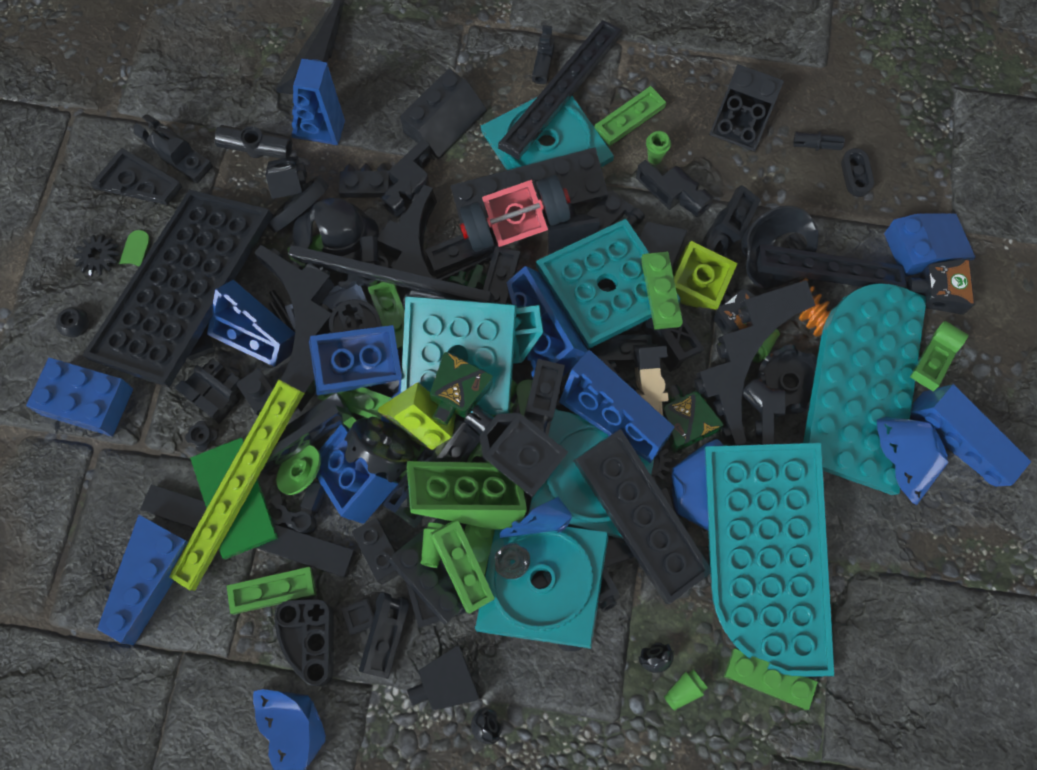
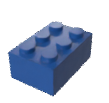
M48 358L26 406L39 415L113 437L133 388L121 378Z

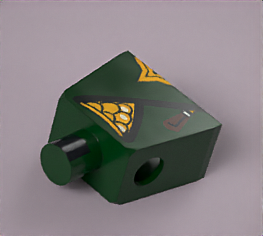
M444 352L430 391V400L438 404L432 418L443 425H448L454 413L466 418L491 387L493 375Z
M678 384L665 390L668 393L669 404L662 408L663 417L674 426L668 438L673 453L719 433L723 427L721 420L697 391L684 396Z

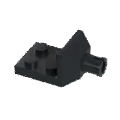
M568 203L571 219L548 227V255L599 232V218L585 214L576 215L574 205ZM600 280L597 285L600 289L611 287V280Z
M477 404L472 411L480 420L469 413L464 422L480 434L479 438L484 462L490 463L529 496L533 497L568 454V451L520 413L497 414L493 417Z

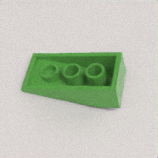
M407 461L411 513L449 521L458 520L459 523L488 529L512 528L511 523L524 519L527 511L524 491L490 463Z

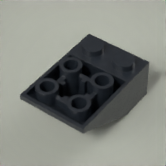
M737 64L709 135L755 152L784 80Z

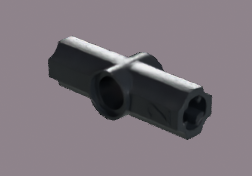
M220 125L215 132V144L217 147L247 152L253 158L269 156L283 159L291 157L293 141L291 137L264 133L255 126L242 129Z

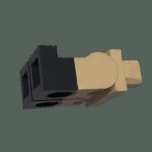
M661 343L633 345L636 384L640 389L636 390V392L663 416L662 401H668V393L665 391V381L661 377L660 358L667 357V346Z

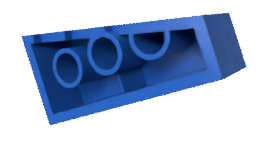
M301 59L293 85L294 107L292 115L294 116L292 121V138L338 145L345 119L328 64L317 59Z
M525 266L506 283L512 304H516L517 307L540 305L544 332L527 355V359L531 361L533 368L531 372L532 378L538 359L565 365L564 376L588 350L540 272Z
M590 350L572 368L559 403L607 435H611L621 429L637 455L651 463L667 442L674 426Z
M954 384L937 388L934 392L931 390L924 391L912 404L910 419L930 422L931 425H934L943 445L979 473L986 482L995 487L1013 485L1031 463Z
M138 515L97 630L120 643L134 645L174 582L169 576L188 541Z

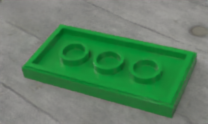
M243 438L190 457L206 509L245 440ZM258 478L219 547L221 556L225 560L278 539Z

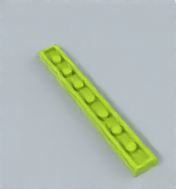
M278 380L169 578L190 591L196 590L304 395L302 391Z

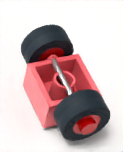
M552 175L536 182L540 200L537 198L532 180L483 196L482 199L488 218H485L480 202L461 207L460 214L463 223L460 224L464 239L469 238L474 252L494 246L489 227L493 228L498 246L500 247L547 231L548 228L542 210H544L550 226L571 219L568 203H571L566 188H562L557 175Z

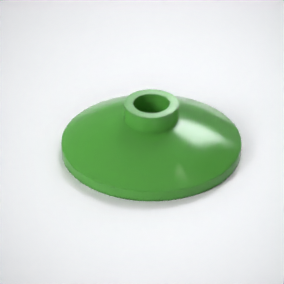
M309 445L283 462L277 474L278 489L286 495H294L306 489L315 479L320 469V452L315 447Z

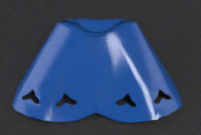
M892 417L877 419L880 446L885 456L896 465L895 476L898 485L913 504L918 505L948 464V455L934 425H931L930 422ZM884 424H886L889 427H892V429L889 432V435L887 434V428ZM890 443L898 445L896 453H894L893 447L889 445ZM905 472L913 476L910 483L907 482L908 478L905 476ZM915 491H921L920 498H918V494H915Z
M718 439L706 443L691 453L673 468L671 475L672 496L676 513L707 531L709 530L705 447L724 446Z
M558 496L532 509L530 514L522 521L511 523L512 528L503 529L499 537H512L555 530L559 533L566 529L572 519V515Z
M265 689L254 691L255 719L259 731L269 740L268 755L273 769L306 770L326 741L324 727L313 701L309 698V695ZM261 696L269 700L265 706H262L263 699ZM265 717L273 718L271 728H269V722L265 719ZM278 750L286 753L282 762H280L281 755H279Z

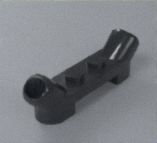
M755 378L744 388L743 396L760 412V420L755 421V436L760 437V445L774 444V417H783L785 415V389L770 388L760 378Z

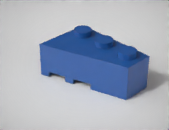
M232 280L215 289L212 305L213 316L209 321L207 335L274 367L291 356L295 339V332L236 281Z

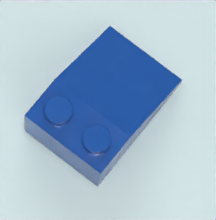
M914 214L894 219L884 233L896 264L904 268L905 277L921 273L929 264L962 259L974 260L976 258L957 214Z
M393 325L310 336L309 347L317 395L344 392L402 380Z
M341 424L319 450L321 465L316 477L341 517L364 524L395 489L398 483L397 481L389 482L385 472L369 473L367 462L363 458L350 463L346 460L347 441H344V438L350 429L346 425Z

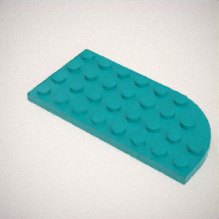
M872 284L849 293L831 310L821 336L803 443H821L823 471L890 495L900 493V486L895 476L896 465L885 456L880 446L877 419L892 417L910 420L915 380L910 376L919 358L926 308L925 296L896 285ZM884 424L887 428V434L889 435V432L892 429V427H889L886 424ZM890 443L889 445L893 447L894 453H896L898 445Z
M821 443L705 447L711 591L715 612L721 626L733 644L749 659L753 656L770 662L767 667L769 670H776L781 674L791 676H834Z

